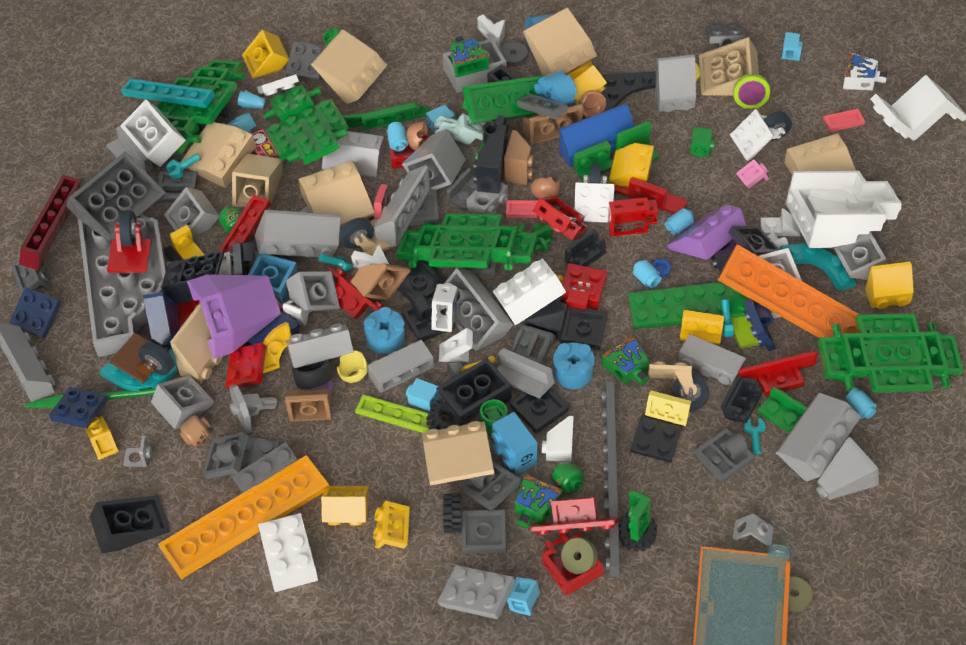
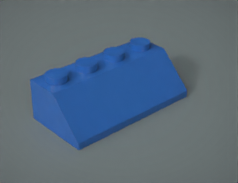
M628 105L618 106L560 128L559 153L569 168L573 167L574 153L599 143L608 141L611 145L610 153L616 151L617 134L623 130L635 127Z

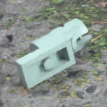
M462 114L458 120L447 116H440L436 120L434 128L435 133L448 130L454 141L469 145L475 138L483 141L482 127L485 122L471 124L469 116Z

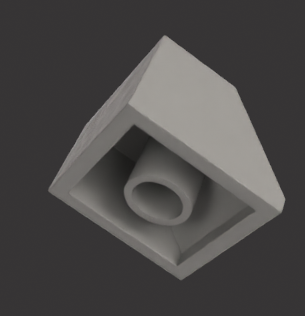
M189 187L182 191L164 214L175 231L185 226L186 222L192 223L189 226L192 237L208 231L220 217L202 191Z
M870 231L869 234L858 236L855 243L834 247L850 278L868 280L871 266L888 264L886 257Z
M331 271L298 272L286 280L290 299L305 311L340 309Z
M191 375L157 384L151 403L174 429H178L181 424L193 415L200 417L213 405L214 401Z

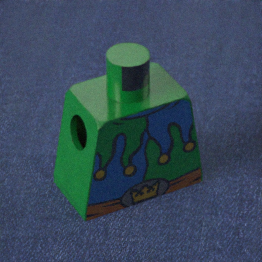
M462 36L454 39V43L450 45L456 78L489 69L488 54L476 39L465 40Z
M633 336L602 354L601 365L624 384L635 379L642 386L649 381L650 377L645 373L648 371L649 360Z
M525 474L515 502V513L520 515L517 524L522 528L528 529L532 521L544 523L552 513L551 501L562 500L563 490Z

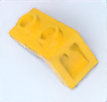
M187 225L170 234L173 247L183 259L204 255L194 243L191 230Z
M103 416L96 417L88 429L85 428L97 458L100 460L117 453L118 449Z

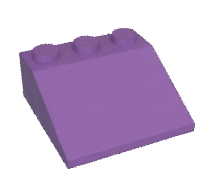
M725 205L705 214L666 245L669 250L708 260L733 239L728 233L732 226H746L741 208Z

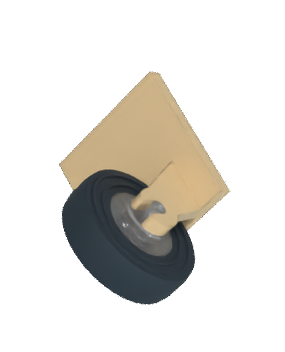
M366 218L352 219L339 232V238L346 248L356 249L361 247L363 252L372 256L378 245H380L383 252L395 247L375 238L373 226L376 219L372 221Z
M654 362V364H650L648 376L650 378L674 379L671 396L690 400V411L700 409L707 402L709 396L708 385L702 377L691 374L692 366H687L686 363L666 365L665 362Z

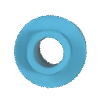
M400 122L389 124L387 136L390 148L395 151L404 150L408 146L405 127Z
M682 208L667 219L665 227L668 231H671L672 235L680 234L694 224V215L690 210Z
M647 260L638 261L633 267V275L646 287L653 289L662 280L660 272Z
M855 388L846 396L845 400L861 416V419L865 417L869 419L876 413V403L863 390Z

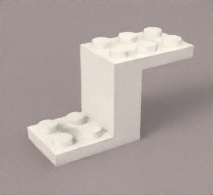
M927 75L920 79L892 106L877 94L871 98L875 104L873 106L875 111L880 115L882 114L885 123L897 133L900 132L905 139L909 137L912 140H916L945 113H949L953 119L966 120V113L944 89Z

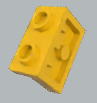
M684 310L680 340L686 341L689 334L720 346L724 316Z
M385 501L380 508L376 509L374 519L377 521V527L373 534V539L376 540L375 548H381L383 544L405 548L408 545L409 506Z

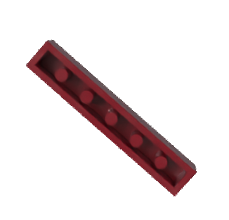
M62 175L20 248L19 265L39 270L71 212L66 203L68 198L80 189L81 180Z

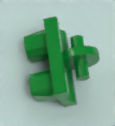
M537 223L533 226L532 233H538L535 252L540 250V252L546 253L548 251L547 245L553 240L551 235L552 228L549 224L543 226Z

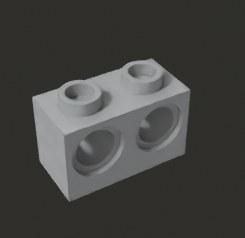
M501 182L500 194L477 192L476 189L466 200L467 211L472 214H495L497 208L501 204L504 205L506 200H508V186Z

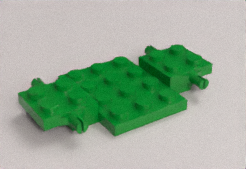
M212 60L207 67L200 66L199 69H194L192 71V78L177 77L173 85L213 90L216 96L206 108L162 101L157 104L156 107L186 140L173 154H182L191 142H201V136L196 135L200 129L197 123L212 125L238 88L236 82L233 81H244L246 75L245 73H240L243 69L241 62Z
M303 85L295 86L289 91L278 94L270 99L272 109L263 113L265 120L276 116L281 122L271 125L265 131L281 161L287 159L290 163L300 158L307 165L340 149L338 139L347 136L346 130L349 127L331 98L323 100L314 106L312 98L322 94L319 87L307 91Z
M446 213L442 225H431L430 222H424L419 230H406L396 255L397 260L409 261L408 266L411 268H415L419 260L429 261V267L488 268L492 256V262L505 263L504 268L512 270L514 263L524 264L532 262L538 242V233L524 232L525 225L522 223L521 226L520 224L517 226H502V214Z
M915 314L857 315L855 322L858 333L842 334L840 324H833L831 328L834 336L822 337L817 341L826 379H843L846 391L855 389L853 378H865L867 375L869 376L873 393L932 391L934 385L931 376L940 377L942 387L950 388L952 385L949 376L961 375L964 372L954 335H943L937 332L935 322L926 324L928 332H920Z

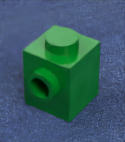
M693 128L690 155L709 157V151L714 150L715 140L711 139L712 129Z

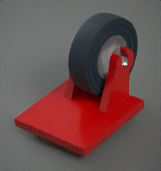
M122 211L119 223H116V239L111 241L107 273L147 272L152 241L151 239H143L141 223L136 221L135 213L133 211Z

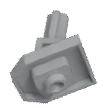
M236 384L229 386L232 401L229 404L233 416L237 415L246 434L252 432L250 417L257 415L260 410L275 409L277 407V399L275 397L259 398L258 394L242 395Z

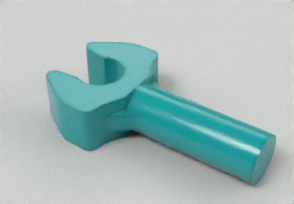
M196 153L182 162L172 160L168 163L166 169L170 172L169 175L172 179H179L183 177V170L201 160V158Z
M325 254L319 255V261L335 265L343 271L350 272L353 264L348 263L349 260L338 255L335 258Z
M729 299L721 300L722 316H724L723 336L733 337Z
M750 418L744 424V432H748L751 435L753 454H761L759 435L765 432L766 428L761 418H758V427L751 426Z

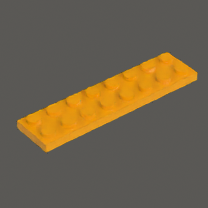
M306 455L259 485L250 488L158 544L159 548L180 579H183L260 532L258 524L285 517L324 493L325 488H329V484Z

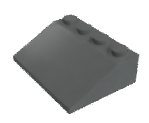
M125 151L68 198L66 206L79 220L110 241L116 236V223H119L122 211H133L136 218H138L165 195L166 192Z

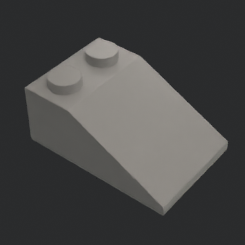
M695 55L658 58L655 99L659 112L695 108Z

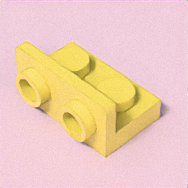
M650 391L645 415L686 426L690 416L691 401Z

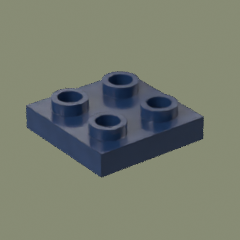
M25 287L9 323L45 338L62 302Z
M752 299L745 301L746 310H744V314L747 320L751 322L752 326L750 329L754 337H757L761 347L765 346L768 351L775 350V344L767 327L774 320L771 310L759 303L754 304Z
M69 387L49 414L51 421L88 429L108 401L107 396Z

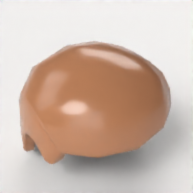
M592 90L582 95L579 104L583 106V116L589 118L604 112L606 99L602 93Z
M425 121L411 124L407 129L406 137L408 144L415 151L425 142L423 135L428 133Z
M552 177L548 179H535L531 184V192L538 199L558 196L561 190V181L557 180V182H554Z

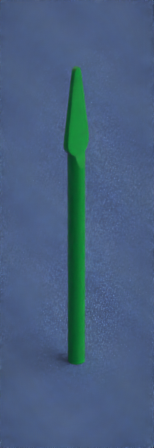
M143 388L140 391L120 390L100 394H105L107 400L154 395L156 388ZM60 394L25 404V407L54 408L63 395Z

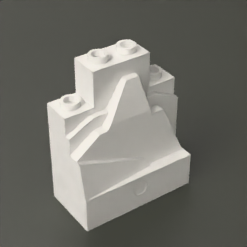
M794 171L786 200V205L809 248H832L855 243L859 234H869V231H881L886 219H897L898 212L901 210V201L888 181H866L860 171Z

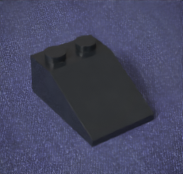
M502 125L478 152V158L474 159L473 171L476 172H474L473 183L477 184V192L500 194L505 164L504 157L507 151L506 125Z
M488 358L436 388L437 392L460 419L479 414L482 404L488 400L496 399L506 403L512 399V385Z
M157 495L96 502L90 515L101 553L119 551L170 532Z

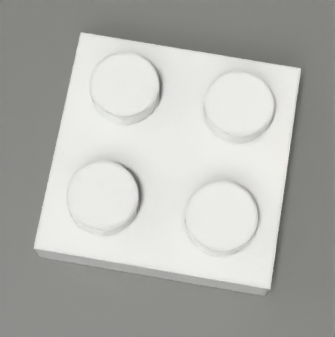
M297 75L288 76L258 86L257 90L259 94L271 95L278 92L277 88L281 87V90L295 87L294 83L298 82Z

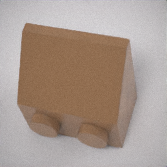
M512 130L504 157L505 182L527 185L528 179L533 178L534 168L531 167L534 155H531V147L516 130Z
M386 263L362 266L356 272L351 282L364 297L387 301L391 299L411 270L406 267Z
M329 388L297 389L287 392L285 402L290 422L331 420V395Z

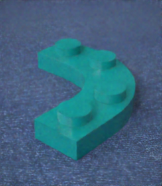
M808 244L782 245L779 248L780 250L789 248L795 264H812L822 269L829 276L837 291L849 290L857 285L854 278L849 277L839 257L823 248H809Z
M170 348L168 352L174 360L173 369L167 375H160L154 372L144 384L110 364V361L100 370V374L120 388L140 391V389L149 387L154 389L157 387V384L171 380L179 370L173 350Z

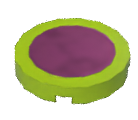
M746 74L739 78L734 85V99L743 108H759L769 99V83L761 75Z

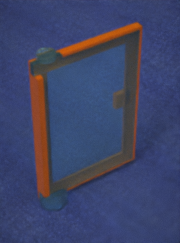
M772 545L768 548L767 554L701 546L693 645H786L790 580V549L788 547Z

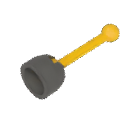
M494 356L488 357L492 364L495 363L496 358ZM479 362L462 366L460 363L448 364V373L452 379Z

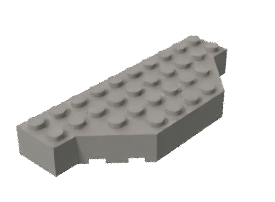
M141 214L136 218V221L141 223L143 239H151L152 241L147 272L107 273L112 240L108 241L78 219L92 338L98 357L116 354L134 333H137L148 321L143 295L163 292L161 285L167 266L159 224L152 217L148 218Z

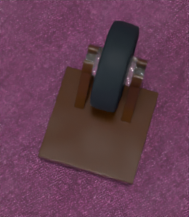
M134 333L110 360V364L144 384L154 372L160 375H167L174 367V360L167 349H163L162 346L149 342Z

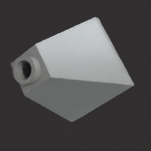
M849 437L818 480L816 490L823 499L827 497L831 500L875 487L879 484L878 467Z

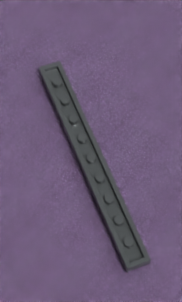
M606 382V389L601 392V400L606 402V407H602V420H606V425H602V437H606L607 443H603V455H607V461H603V474H607V479H604L603 489L604 492H608V498H604V511H608V517H618L614 382ZM617 523L614 525V528L604 529L609 530V536H605V550H609V556H605V569H610V577H619V531Z

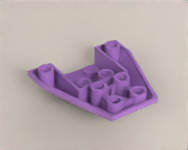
M204 275L187 281L193 301H200L212 337L207 339L213 359L233 353L281 314L268 276Z

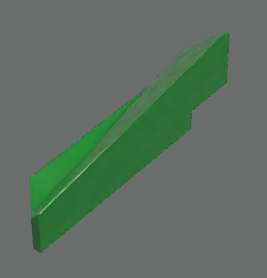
M412 102L373 112L342 116L349 128L362 126L365 131L386 126L393 122H404L425 117L430 109L429 106H421Z

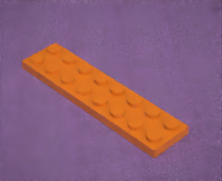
M738 244L735 246L718 281L818 338L834 336L831 328L833 324H840L842 334L858 333L855 317L860 314Z

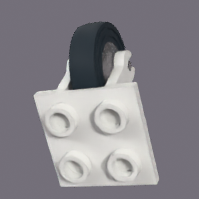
M755 109L730 136L748 161L768 142L784 137L790 131L792 121L782 111L764 116L760 115L758 110Z
M591 164L590 175H584L583 183L576 182L575 210L585 216L583 220L585 222H608V204L614 200V184H607V176H601V165Z

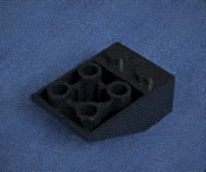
M224 251L211 252L207 255L193 256L189 259L175 260L168 263L161 289L177 304L189 302L192 299V295L187 281L204 275H218Z

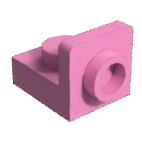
M752 160L736 173L748 189L762 178L766 181L769 180L766 175L768 172L766 167L762 163L758 164L755 160Z

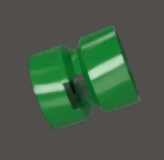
M488 400L482 404L480 409V422H485L487 436L492 437L491 433H493L492 423L507 416V407L500 400Z

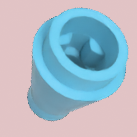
M246 90L245 92L240 91L237 105L241 106V108L263 109L265 99Z

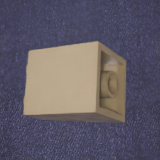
M246 154L232 171V206L245 208L253 195L267 199L272 204L283 174V161L280 158Z

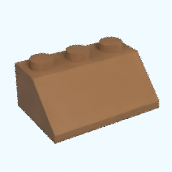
M582 104L568 106V112L556 119L538 114L523 118V131L530 145L560 137V128L583 120Z

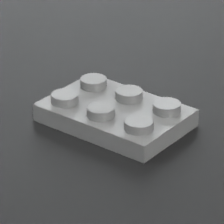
M456 565L437 602L445 608L498 619L516 581L512 576Z

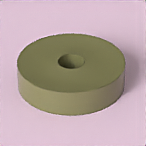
M585 538L569 540L564 545L561 553L563 565L574 574H583L592 569L597 562V550L594 544ZM578 552L581 553L580 560L577 557Z
M790 577L788 611L799 612L805 610L811 603L812 589L805 580L799 577ZM785 579L778 584L776 589L777 599L782 605L784 601ZM796 592L798 596L793 597L790 595V593Z

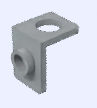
M142 436L140 448L126 449L124 466L147 467L148 459L152 457V446H149L146 436ZM134 452H138L141 459L138 462H131L129 456Z
M751 514L735 521L733 539L738 540L752 535L762 543L771 545L773 526L755 514ZM746 522V528L739 533L740 526Z

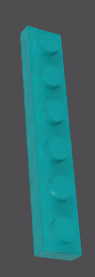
M130 79L121 89L123 96L203 108H206L216 96L214 91L210 89Z

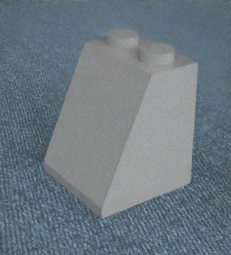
M444 130L431 135L402 165L407 173L422 166H428L430 190H436L453 183L466 159L449 131Z

